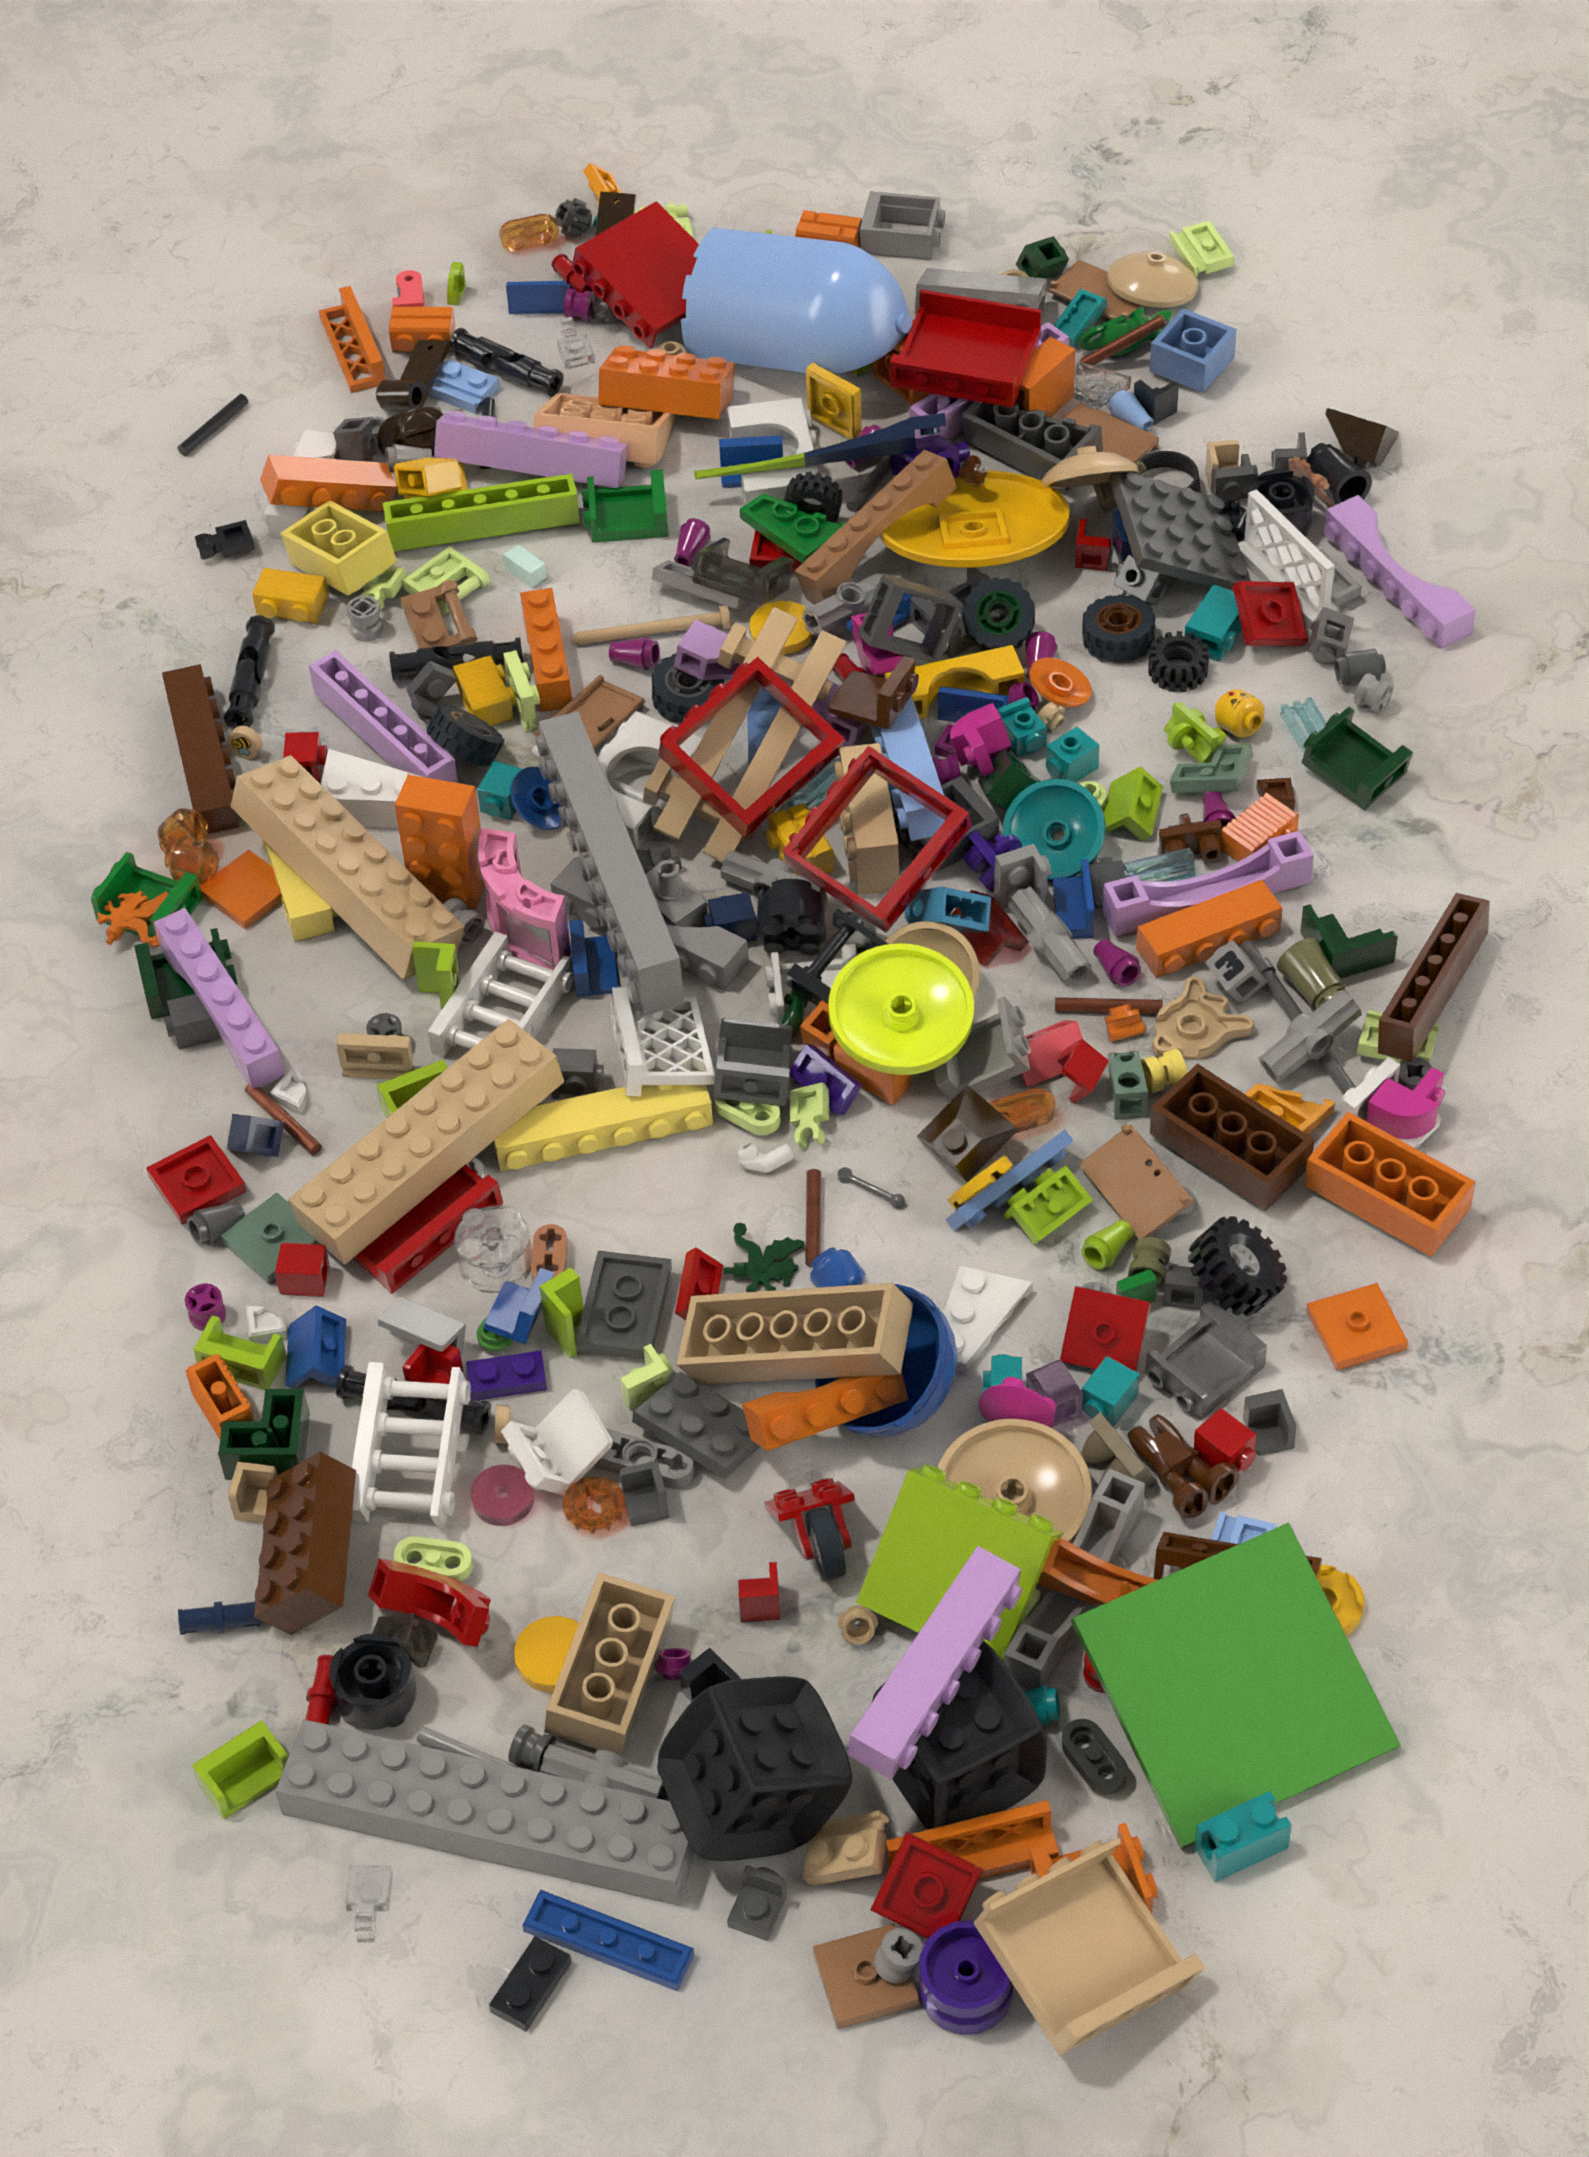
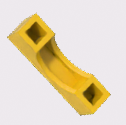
M1013 645L915 666V674L919 675V681L916 691L912 694L918 717L922 719L929 717L930 708L935 700L938 699L940 687L1009 696V688L1016 683H1024V670ZM892 672L885 673V679H888Z

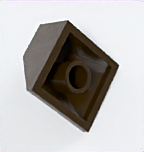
M1326 409L1325 415L1344 454L1353 457L1352 462L1365 468L1370 469L1371 463L1381 466L1395 443L1399 432L1386 425L1334 409Z
M967 1084L917 1135V1138L961 1178L968 1182L1006 1144L1018 1129Z

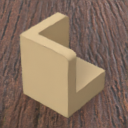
M1238 440L1207 442L1205 472L1210 492L1213 490L1214 469L1239 467L1240 445Z
M237 1462L228 1492L235 1520L263 1523L266 1514V1491L269 1480L278 1476L274 1466Z

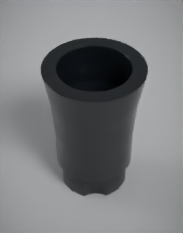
M1322 442L1311 449V453L1307 457V463L1311 465L1310 469L1313 474H1320L1326 477L1327 483H1329V488L1326 490L1335 505L1357 495L1363 500L1365 499L1372 486V478L1368 472L1355 465L1339 449L1331 444H1324Z

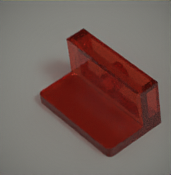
M971 890L970 893L991 897L989 932L961 933L973 947L978 962L981 965L988 966L1003 947L1021 952L1029 941L999 903L991 895ZM956 908L951 915L961 914L960 917H962V911L960 908Z

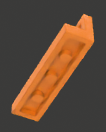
M351 286L339 288L341 305L319 310L318 313L349 390L353 393L379 386L386 378L383 360ZM345 316L341 324L329 321V319ZM342 334L352 337L348 343L338 339ZM350 353L360 356L356 362L346 359V357ZM358 372L370 375V377L355 381L353 379Z
M1048 1800L913 1833L917 1837L982 1867L984 1870L979 1880L1029 1868V1849L1046 1844L1050 1858L1059 1856V1849L1051 1828V1808ZM904 1836L885 1840L886 1865L888 1869Z

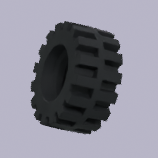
M810 471L806 472L805 476L799 473L796 475V478L790 480L787 485L784 501L797 505V509L810 515L818 512L826 515L827 521L834 523L837 521L840 513L843 493L842 489H839L837 482H831V477L827 475L824 478L822 473L819 472L816 475H812ZM804 499H815L821 502L822 504H811L806 502Z

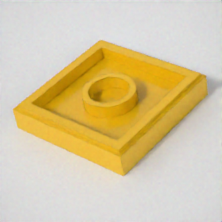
M815 363L810 364L806 368L807 409L810 410L811 418L848 439L856 438L862 431L861 389Z

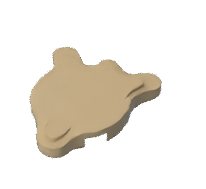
M1191 976L1186 979L1182 994L1168 1002L1157 1014L1152 1050L1158 1057L1163 1056L1165 1051L1178 1049L1183 1059L1186 1060L1206 1058L1217 1052L1230 1039L1252 1035L1254 1032V1021L1246 1015L1226 1014L1225 1012L1229 1007L1228 999L1225 996L1207 992L1204 981L1200 977Z

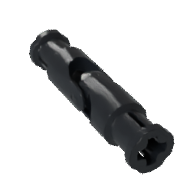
M460 327L455 330L450 339L451 347L449 350L452 353L470 357L473 363L505 375L525 386L540 388L551 397L559 392L563 384L564 376L560 370H550L543 367L540 361L524 354H519L485 337L477 338L470 335L464 328Z
M256 615L250 617L245 626L247 636L241 643L236 673L229 693L230 707L224 714V722L232 728L237 726L250 727L254 722L252 712L259 701L260 684L264 678L270 654L269 639L275 632L273 621L264 616Z
M517 637L511 642L494 643L493 640L455 644L446 647L418 648L416 652L396 654L394 651L389 652L392 679L395 681L402 676L418 675L429 661L453 670V666L466 663L463 659L464 654L475 657L470 661L491 655L495 665H505L503 653L516 650L521 663H523L521 639Z
M345 1365L340 1371L336 1384L337 1398L345 1399L348 1396L363 1400L367 1374L354 1371L353 1366ZM394 1396L392 1400H388L386 1410H400L405 1415L417 1419L444 1421L447 1399H434V1404L428 1412L419 1413L426 1406V1398ZM469 1401L468 1405L463 1404L460 1426L473 1429L477 1435H483L489 1424L491 1403L488 1401H482L481 1403Z

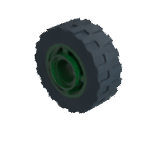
M995 577L992 580L980 582V585L974 587L964 601L962 616L965 632L970 637L971 642L975 646L981 647L983 651L1013 645L1014 649H1018L1023 646L1025 640L1029 639L1034 629L1035 605L1030 598V593L1027 589L1024 590L1020 583H1015L1009 578L998 579V577ZM995 609H1003L1007 612L1008 618L1004 622L997 623L991 620L990 614Z

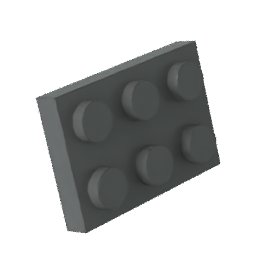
M598 1250L575 1341L576 1350L645 1359L643 1347L651 1344L654 1348L672 1271L671 1259Z
M681 1371L633 1411V1423L723 1479L761 1447L750 1439L743 1409Z

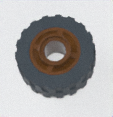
M1120 594L1118 596L1109 595L1095 600L1092 605L1090 604L1087 607V611L1083 613L1082 634L1084 647H1087L1088 652L1091 655H1095L1096 658L1113 663L1133 661L1140 656H1144L1150 649L1152 642L1155 641V614L1152 613V608L1150 605H1146V602L1142 599L1139 600L1134 596Z

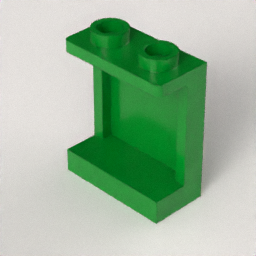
M663 469L650 470L651 485L618 487L617 489H596L594 487V477H587L588 488L582 489L583 508H589V510L583 511L585 530H591L592 543L669 537Z
M126 852L119 862L114 863L110 873L101 885L94 889L91 903L97 921L99 919L97 913L103 915L111 914L109 911L104 910V906L108 905V901L112 902L114 908L121 906L120 902L124 901V899L118 900L120 894H136L142 891L143 896H147L148 901L165 891L168 892V896L152 915L150 921H146L149 929L148 936L152 938L156 935L153 922L183 908L191 915L202 901L203 896L197 875L185 872L181 879L176 881L138 867L134 855ZM128 929L125 930V931H127V932H129V933H132V934H135V935L139 936L136 931H132V930H128Z

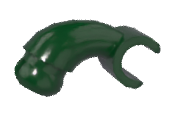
M793 989L791 994H786L784 997V1003L790 1005L781 1020V1024L793 1027L792 1039L800 1031V1026L803 1023L804 1009L809 1002Z

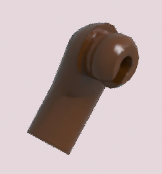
M971 455L959 468L958 475L969 485L976 487L984 483L987 470L986 468L982 471L979 470L981 460L977 456Z

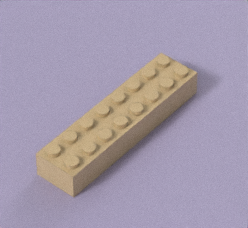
M291 755L237 776L230 807L403 980L416 975L412 951L415 941L455 944L456 953H458L465 926Z
M508 1018L293 1194L288 1201L298 1225L321 1245H325L326 1249L344 1265L347 1264L497 1137L563 1084L564 1079L557 1056Z

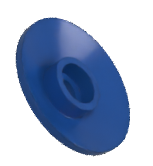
M527 767L518 772L511 783L510 793L515 809L526 822L536 828L553 830L562 826L557 811L560 805L559 803L553 804L549 794L548 784L551 783L550 780H543L539 767Z

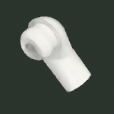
M746 1143L740 1146L737 1152L740 1157L739 1163L745 1169L769 1173L794 1159V1154L786 1143L768 1153L757 1152V1146L752 1143Z

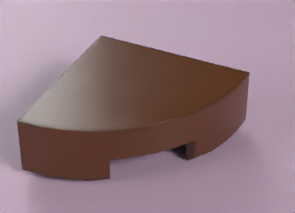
M1291 778L1257 780L1256 789L1260 797L1268 793L1293 811L1295 810Z

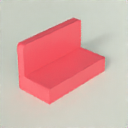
M1063 1020L1025 1036L1030 1045L1031 1053L1028 1054L1030 1070L1021 1073L1024 1085L1030 1087L1062 1074L1063 1066L1057 1062L1061 1053L1080 1039H1083L1077 1021Z

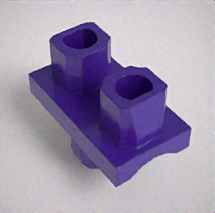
M975 830L968 836L974 845L969 848L962 858L976 873H979L990 863L992 867L979 880L986 889L994 894L995 856L1022 848V843L1015 835L1004 837L1003 834H998L994 838L996 842L994 846L990 840H985Z

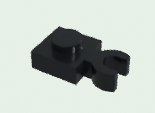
M246 520L215 527L216 534L214 535L203 533L195 536L196 546L199 549L202 560L210 559L219 552H222L225 558L255 550L254 541Z

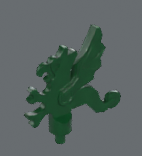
M736 1223L733 1228L735 1234L734 1241L736 1246L748 1254V1262H733V1267H723V1275L733 1274V1279L752 1280V1283L746 1287V1292H757L756 1287L758 1284L763 1285L766 1289L765 1291H775L776 1287L769 1284L770 1280L779 1282L780 1279H783L785 1281L783 1287L789 1286L793 1272L798 1270V1265H792L794 1262L793 1258L783 1260L790 1254L802 1249L805 1245L804 1241L799 1239L792 1240L789 1237L783 1240H774L772 1245L766 1246L762 1256L759 1245L742 1237V1235L746 1234V1225L744 1223Z

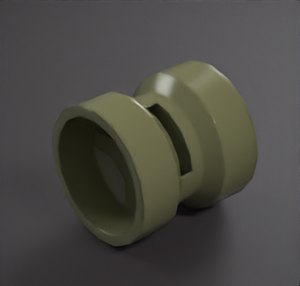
M1142 1237L1138 1239L1133 1249L1135 1260L1130 1263L1128 1277L1146 1270H1152L1157 1279L1156 1289L1162 1287L1165 1283L1167 1272L1165 1266L1169 1263L1171 1256L1169 1244L1155 1237Z

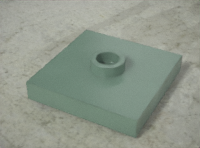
M275 1193L220 1235L222 1243L269 1285L276 1280L274 1272L282 1243L321 1245L298 1225L289 1202L278 1193Z

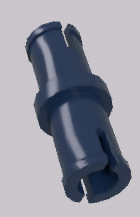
M256 1600L254 1602L223 1605L222 1601L214 1602V1606L178 1609L180 1635L216 1630L217 1634L225 1633V1629L261 1626V1620L254 1617Z

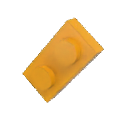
M591 162L583 170L589 181V188L596 193L598 198H600V191L622 193L614 177L608 171Z

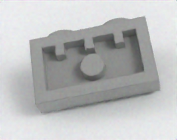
M1034 844L995 856L993 900L999 910L1008 907L1007 905L1010 903L1011 897L1017 891L1026 889L1029 886L1039 894L1045 903L1046 898L1050 896L1047 881L1048 876L1051 875V867L1045 855L1041 856Z

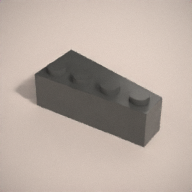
M975 401L962 414L964 440L1040 480L1058 462L1077 455L1078 448L1096 446L1097 452H1103L1102 429L1098 425L1081 426L1076 424L1075 419L1064 417L1063 420L1047 417L1044 411L1034 409V411L1027 412L1020 410L1017 404H1014L1012 408ZM1058 488V489H1060L1061 491H1063V492L1066 493L1069 488Z

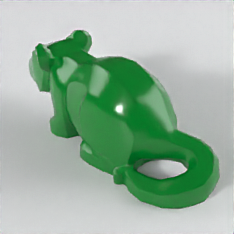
M1141 307L1133 311L1128 316V320L1124 315H1121L1083 332L1077 337V344L1086 351L1097 350L1160 314L1163 315L1168 325L1172 311L1161 310L1152 317H1144L1145 309ZM1165 327L1112 356L1122 357L1132 353L1142 342L1149 339L1153 341ZM1100 333L1099 337L1090 340L1093 336Z

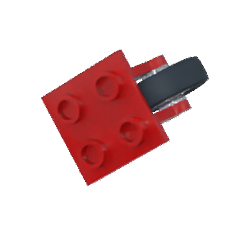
M833 1478L812 1482L810 1484L811 1489L796 1492V1489H786L774 1493V1499L764 1502L765 1508L779 1522L792 1520L803 1558L806 1561L815 1560L824 1580H833L846 1574V1564L843 1551L852 1548V1543L840 1505L855 1501L854 1493L840 1481L834 1482ZM827 1505H828L829 1510H828L826 1507H825V1508H820V1507H823V1506H827ZM809 1511V1512L806 1513V1527H805L804 1520H803V1517H802V1512Z

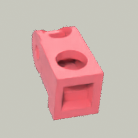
M414 270L400 272L395 279L398 297L392 298V305L396 307H425L421 274Z

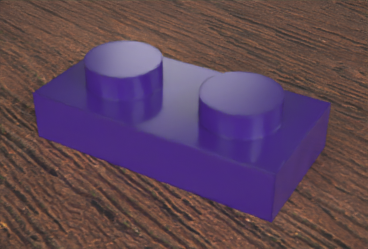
M805 1044L789 1073L803 1087L823 1082L829 1088V1108L837 1115L846 1114L863 1086L812 1044Z
M542 1350L466 1361L468 1381L471 1386V1401L547 1390Z

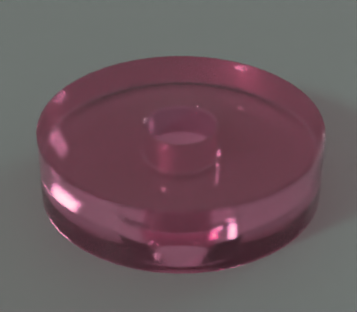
M506 1464L495 1465L482 1471L475 1478L471 1486V1500L476 1515L484 1522L495 1526L512 1525L525 1518L534 1504V1490L525 1479L524 1475L526 1472L516 1466ZM500 1493H508L506 1497H497Z

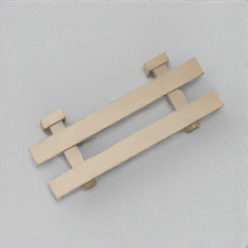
M773 607L755 641L745 637L747 627L736 622L733 624L720 648L718 664L730 669L733 662L739 664L747 662L749 664L758 656L812 707L815 701L819 699L825 701L833 686V683L828 681V676L846 645V641L822 630L805 663L796 662L780 654L798 618ZM756 680L752 681L715 714L692 756V759L712 778L762 687ZM781 705L732 796L745 810L769 789L802 727V724L783 705ZM660 759L644 787L643 801L653 806L656 805L659 799L667 802L653 830L679 841L692 815L716 826L703 850V854L723 863L728 852L735 851L741 839L744 838L682 778L679 779L671 775L672 768ZM756 830L753 831L747 838L752 839Z

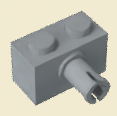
M664 860L645 874L665 924L679 927H704L703 915L707 914V901L699 891H693L683 883L679 876V865H675V861Z

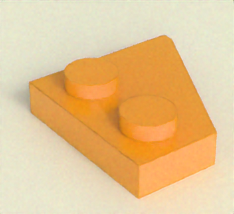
M1256 1083L1245 1093V1095L1307 1135L1333 1113L1335 1102L1324 1098L1323 1105L1301 1100L1302 1093L1290 1090L1282 1091L1273 1086Z

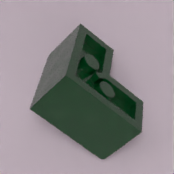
M1004 749L992 761L995 772L983 777L981 775L978 780L986 796L1005 810H1008L1010 804L1019 793L1030 785L1041 781L1032 774L1026 765Z
M1311 904L1303 906L1301 935L1304 939L1316 938L1319 941L1326 958L1340 979L1394 963L1398 940L1395 931L1383 934L1381 929L1348 938L1334 914L1318 918Z

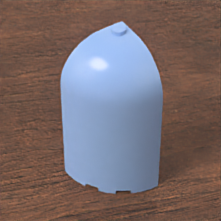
M712 227L694 253L693 257L696 259L692 275H686L682 299H687L686 318L681 319L686 353L694 354L696 358L722 357L726 362L806 373V368L812 363L833 374L852 371L871 364L893 350L909 333L913 324L902 290L886 267L866 251L854 245L837 241Z

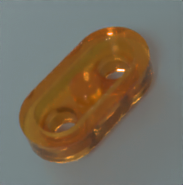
M538 214L510 220L504 223L499 230L502 246L509 251L548 245L554 242L559 235L556 219L550 214Z
M1039 1088L999 1098L989 1103L1017 1127L1018 1131L1016 1133L1046 1125L1055 1116L1056 1103L1054 1096L1047 1090Z

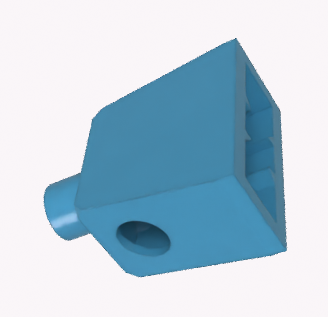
M943 886L921 890L906 908L905 919L908 924L924 921L945 924L959 933L989 932L991 897ZM955 908H960L962 911V917H960L961 914H950Z

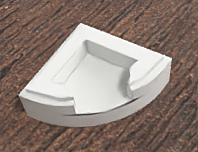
M291 1068L270 1091V1096L278 1104L298 1114L303 1112L307 1103V1091L301 1075Z
M245 1306L250 1341L256 1343L270 1341L274 1333L282 1335L283 1339L288 1338L286 1326L280 1317L266 1311L261 1306Z

